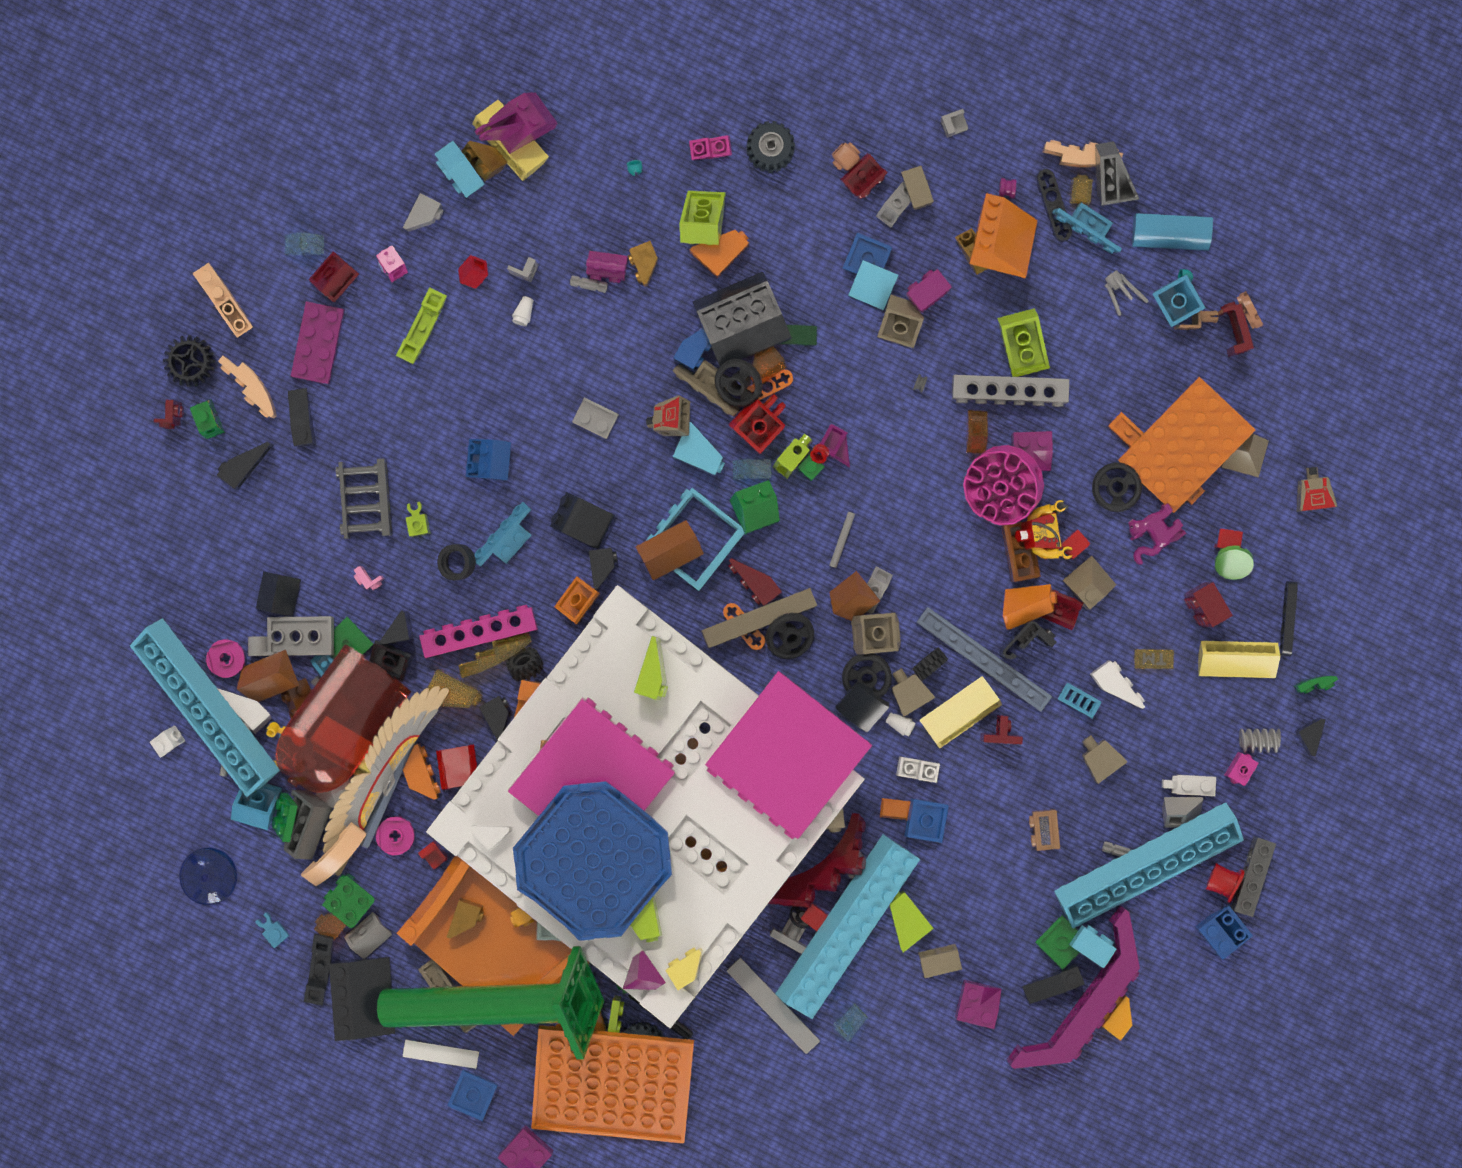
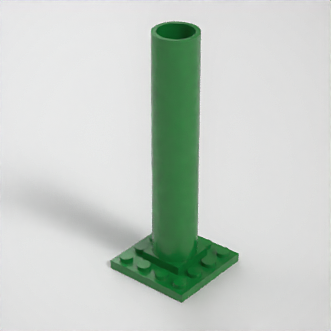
M573 946L560 983L384 989L378 998L377 1013L381 1025L386 1028L559 1023L576 1059H584L604 999L581 946Z

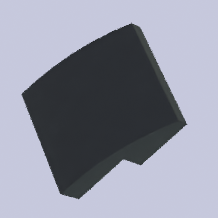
M857 681L835 708L850 722L868 732L888 710L889 702L874 695L873 689Z

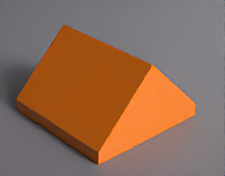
M576 576L554 607L575 624H579L601 593Z

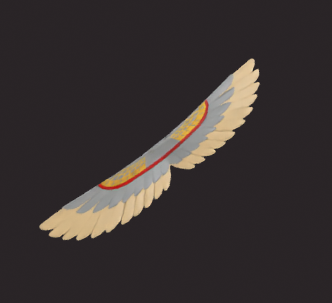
M435 686L430 691L429 688H426L420 694L416 692L410 700L406 698L400 708L398 706L395 708L391 719L387 717L384 725L378 731V736L375 735L373 738V746L370 745L368 754H365V763L370 773L359 774L351 778V783L345 787L346 791L340 794V800L335 803V809L330 813L329 818L331 820L325 827L327 832L323 837V842H326L323 848L324 853L339 840V834L351 822L364 830L382 792L387 797L394 786V771L418 739L421 732L437 713L438 708L449 693L448 688L440 690L439 686ZM348 860L335 872L337 876L341 875Z

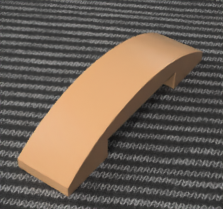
M351 822L339 834V840L317 862L313 861L301 873V876L315 886L327 880L350 858L365 838L366 832Z

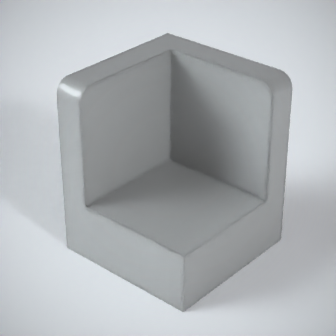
M964 109L941 117V123L947 138L968 130L964 118Z

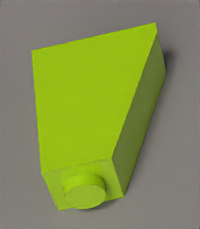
M904 890L901 893L898 891L889 906L899 946L904 953L934 928Z
M655 895L630 925L640 940L646 939V942L657 941L658 937L662 935Z

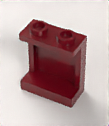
M1231 302L1220 307L1221 310L1218 311L1217 316L1228 314L1237 344L1226 350L1228 357L1253 349L1254 346L1242 304L1236 305L1235 302Z

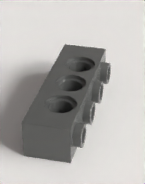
M1253 836L1243 867L1244 877L1231 905L1233 911L1253 917L1276 843Z

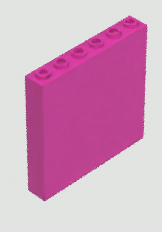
M778 671L705 765L708 767L706 771L714 777L717 775L723 779L722 783L730 790L732 788L736 789L739 792L737 795L745 802L751 801L754 804L753 808L760 814L766 813L770 817L768 820L776 827L781 825L786 829L784 833L791 839L795 837L799 839L873 745Z
M582 697L509 787L508 792L539 816L564 785L607 781L645 811L675 774L674 765L667 759L661 760L657 756L659 753L651 746L646 748L642 744L643 740L636 734L631 736L627 733L628 728L622 723L618 722L616 724L612 721V715L603 709L601 712L597 709V704L592 699Z

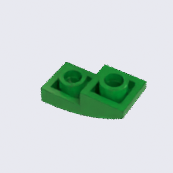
M1337 676L1313 677L1294 685L1297 692H1304V694L1315 689L1314 685L1318 689L1328 690L1335 686L1334 682L1338 678Z

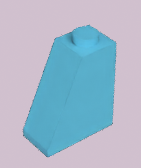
M689 422V436L681 437L673 458L716 476L717 472L721 473L725 464L722 462L723 457L700 431Z

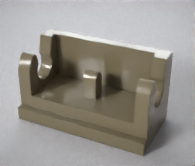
M922 166L901 172L913 209L917 210L932 205L934 200Z
M956 944L918 952L924 978L962 970Z

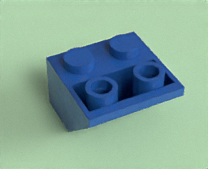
M469 439L466 477L508 480L511 442L491 439Z
M1229 905L1209 915L1195 926L1222 960L1253 936Z

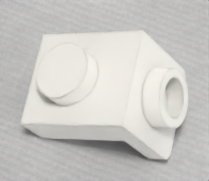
M172 726L150 741V744L161 758L185 742V739L177 727Z

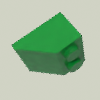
M769 480L737 491L729 500L745 534L780 521L777 496Z

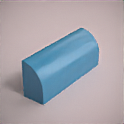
M1136 213L1133 216L1132 247L1208 251L1212 240L1213 217Z

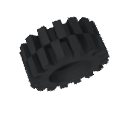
M522 647L521 651L517 649V653L513 652L511 653L512 657L507 658L506 667L512 678L518 682L525 679L529 681L531 680L530 677H537L536 673L540 674V670H543L544 663L534 647H528L527 649Z
M938 647L918 662L912 670L923 681L940 668L948 658Z

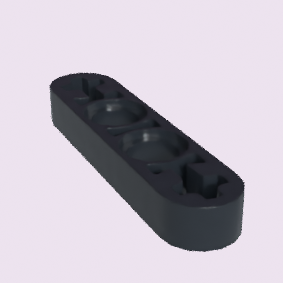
M1043 169L1037 175V184L1054 237L1060 242H1065L1071 237L1072 229L1070 224L1066 222V224H1062L1063 230L1068 231L1065 238L1062 235H1058L1061 229L1059 225L1055 227V224L1061 222L1052 217V211L1057 208L1065 212L1066 210L1054 173L1049 169ZM1044 173L1046 176L1051 177L1048 180L1049 186L1053 184L1054 187H1049L1046 190L1043 189V187L1047 186L1045 180L1041 181ZM1049 191H1053L1057 195L1056 200L1053 202L1048 201L1046 198V194Z
M1286 581L1284 589L1280 637L1281 656H1291L1293 650L1298 584L1293 581Z

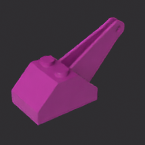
M536 92L523 93L509 101L489 119L487 124L477 128L475 133L480 135L479 139L481 141H501L508 153L511 154L555 129L558 123Z

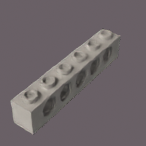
M953 375L952 399H956V403H968V400H975L976 404H987V401H994V404L1006 405V401L1014 402V405H1025V402H1033V406H1044V403H1052L1053 407H1063L1064 404L1069 402V379ZM974 385L977 388V393L974 395L969 394L967 386ZM989 385L994 386L996 389V394L993 396L988 395L986 392V387ZM1007 386H1012L1015 389L1014 396L1006 394L1005 389ZM1026 387L1033 388V397L1025 395L1024 390ZM1045 388L1053 390L1051 398L1044 395Z

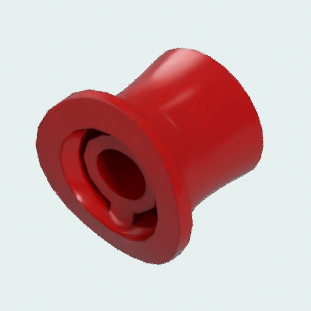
M1216 863L1208 878L1206 890L1216 892L1228 898L1227 903L1230 904L1242 882L1244 870L1240 869L1238 872H1235Z

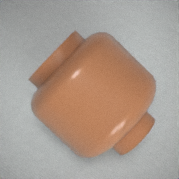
M851 142L848 144L842 143L832 153L834 159L832 163L838 170L843 168L845 171H849L859 162L860 151Z

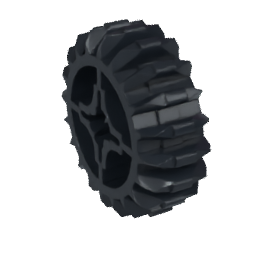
M188 335L187 341L184 336H180V343L174 339L175 346L168 345L171 352H164L165 355L169 356L168 359H163V362L169 363L164 369L171 370L167 376H174L172 381L175 383L179 381L181 386L186 382L187 387H191L192 381L195 386H199L198 380L205 383L204 376L211 377L207 373L208 370L214 371L215 369L210 366V364L216 363L215 360L210 359L215 356L214 352H209L212 347L210 345L205 346L206 341L202 340L200 342V337L198 336L193 340L192 336ZM191 346V349H188L186 354H178L184 347ZM197 347L203 354L204 363L197 359ZM191 356V360H193L197 364L192 363L188 366V363L182 360V358L190 359ZM175 359L182 363V374L176 368ZM196 367L201 368L197 374L187 377L192 369Z

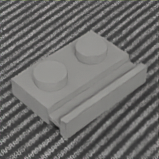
M584 397L572 423L607 439L619 414Z

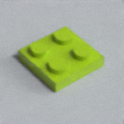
M614 995L608 1032L620 1033L622 1021H618V1017L622 1016L625 1003L621 1002L622 996Z

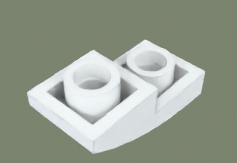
M899 756L896 775L937 783L940 764Z

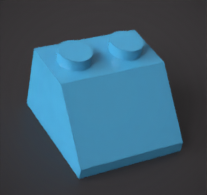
M1187 274L1153 292L1154 298L1171 327L1206 308Z
M265 784L261 789L248 797L240 789L232 805L231 820L268 831L276 811V801L280 798L282 788Z

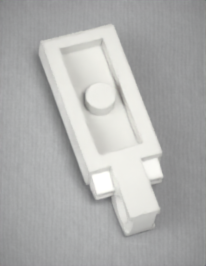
M1177 775L1172 776V780H1162V787L1172 788V793L1215 796L1216 777Z

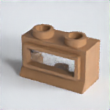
M1057 810L1032 811V816H1029L1030 828L1033 827L1034 835H1031L1032 847H1035L1037 851L1060 849Z

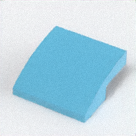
M863 260L848 296L884 310L898 274Z

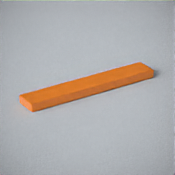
M1122 412L1108 425L1129 447L1144 434ZM1200 486L1186 501L1192 505L1205 490Z

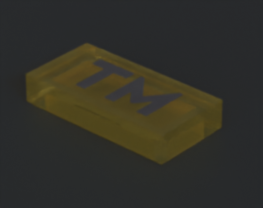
M1134 649V668L1173 669L1174 650Z

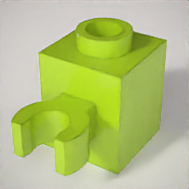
M417 502V510H412L411 504H407V510L412 515L411 517H405L409 537L431 534L427 515L420 514L422 510L421 502Z

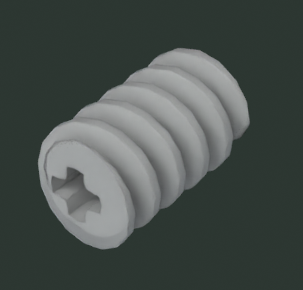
M1273 728L1269 732L1266 729H1262L1261 733L1259 729H1254L1253 734L1251 729H1247L1245 733L1243 729H1240L1239 745L1243 748L1244 753L1247 752L1248 748L1251 749L1252 753H1254L1255 748H1258L1259 753H1262L1263 747L1266 748L1267 753L1270 752L1271 747H1273L1275 753L1278 752L1281 743L1280 729H1277L1276 733Z

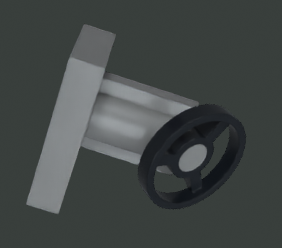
M792 906L789 912L790 918L783 930L780 931L773 927L770 936L802 954L807 946L799 942L805 929L810 926L801 920L805 911L800 910L799 907Z

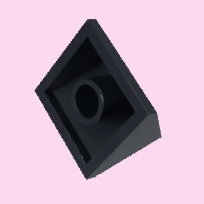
M263 571L256 609L294 616L301 579Z
M400 611L379 641L381 644L414 639L408 611Z
M375 640L368 668L403 682L414 654L391 644H381L380 640Z

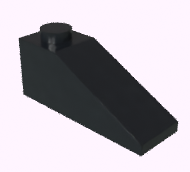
M307 388L288 391L293 445L297 448L316 445Z
M265 442L229 459L227 462L224 461L218 468L217 476L233 489L239 490L273 447V444Z
M1074 963L1063 970L1060 969L1027 983L1022 988L1029 1004L1068 992L1085 983L1077 965Z

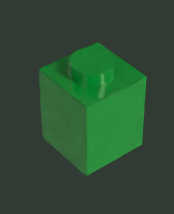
M809 455L797 469L812 481L825 466L814 462Z

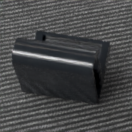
M566 492L560 499V506L557 512L552 516L550 527L599 550L615 515Z
M1029 621L1023 624L1001 647L999 654L1003 658L1014 659L1017 656L1013 652L1006 654L1011 645L1018 640L1019 642L1015 646L1019 650H1024L1035 637L1047 647L1052 648L1057 643L1054 639L1056 636L1049 629H1043L1036 622Z

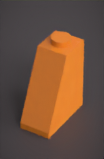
M736 230L720 236L719 245L698 244L689 250L696 259L718 278L749 246L747 241L749 238L742 231L738 233Z
M1051 584L1005 589L1003 619L1007 630L1054 611V603H1057V594L1052 591Z

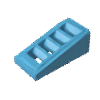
M1066 683L1058 697V700L1090 718L1094 717L1102 703L1069 683ZM1069 690H1073L1070 698L1066 700L1065 697ZM1076 694H1080L1076 703L1073 704L1072 701L1075 698ZM1085 697V698H1087V700L1085 701L1083 707L1081 708V707H1079V705H1080V703L1082 702L1083 698ZM1092 701V702H1094V703H1093L1091 709H1090L1089 712H1088V711H1086V709H1087L1088 705L1090 704V702Z

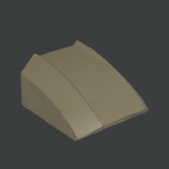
M896 613L853 616L851 625L853 648L856 654L899 651L901 639L899 619Z

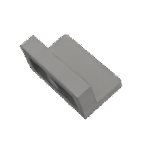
M528 257L523 271L509 265L507 270L512 275L532 282L538 268V263L535 259Z
M372 912L344 938L350 949L365 959L385 942L392 933L383 926L378 916Z

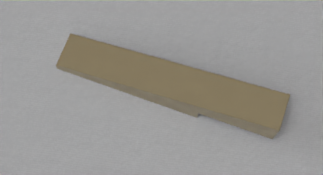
M809 588L701 630V633L709 649L765 628L780 615L792 612L800 614L811 610L817 606V603Z

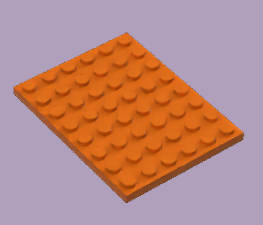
M539 1025L531 1129L684 1143L694 1040L594 1030L584 1059H576L562 1027Z

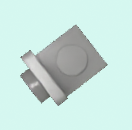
M905 182L899 185L876 215L890 228L911 202Z
M876 566L867 585L881 599L893 575ZM878 603L871 609H869L867 612L872 614L875 608L877 607Z

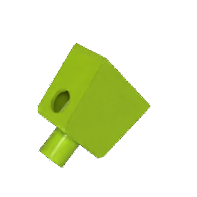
M803 434L799 440L795 438L776 460L773 468L788 479L810 451L808 446L813 442L812 439L806 434Z

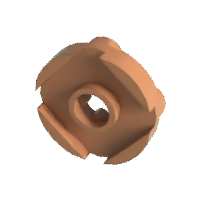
M1247 292L1239 294L1240 296L1236 298L1239 304H1242L1244 313L1247 312L1245 316L1252 329L1263 326Z

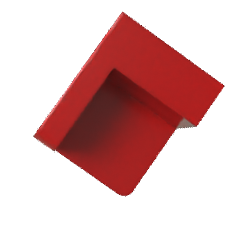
M470 255L458 269L460 283L477 288L488 276L487 261Z
M1220 529L1218 541L1214 548L1223 549L1234 545L1241 548L1243 532Z
M1075 530L1061 542L1062 550L1065 547L1072 548V550L1064 551L1068 556H1072L1070 559L1077 557L1090 545V542L1079 530Z
M436 840L418 853L422 859H426L433 869H436L449 858Z
M812 902L811 908L805 911L801 920L818 931L829 914Z

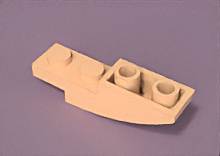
M1050 140V142L1045 143L1043 153L1061 157L1060 165L1096 167L1095 144L1097 143L1089 142V144L1084 145L1083 150H1080L1078 146L1069 145L1066 147L1062 146L1061 142Z
M207 263L193 273L237 338L253 328L242 308L210 263Z
M222 356L218 361L222 364L220 368L228 375L232 373L236 376L235 381L242 387L247 386L242 391L246 395L244 399L252 406L254 404L259 406V412L266 418L269 416L275 418L277 414L271 396L256 373L247 364L242 362L237 367L227 357Z

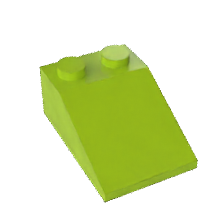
M687 191L679 223L680 243L719 245L726 192Z
M1035 308L997 318L1012 377H1019L1050 368L1040 321Z
M652 636L634 693L655 700H661L662 697L666 696L668 686H666L667 679L661 640L659 637Z

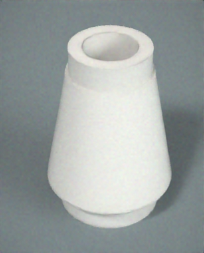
M525 296L522 297L512 315V321L515 324L527 326L530 323L533 299Z
M890 713L886 720V723L901 735L908 737L916 724L910 718Z

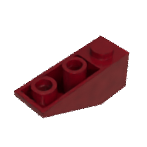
M729 559L731 563L728 565L734 574H740L743 578L740 582L746 590L749 588L754 593L752 598L758 605L761 603L763 606L782 592L770 576L734 559Z

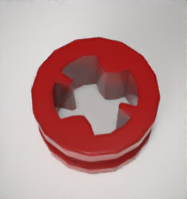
M816 444L810 452V457L814 462L822 464L827 460L830 452L825 445Z

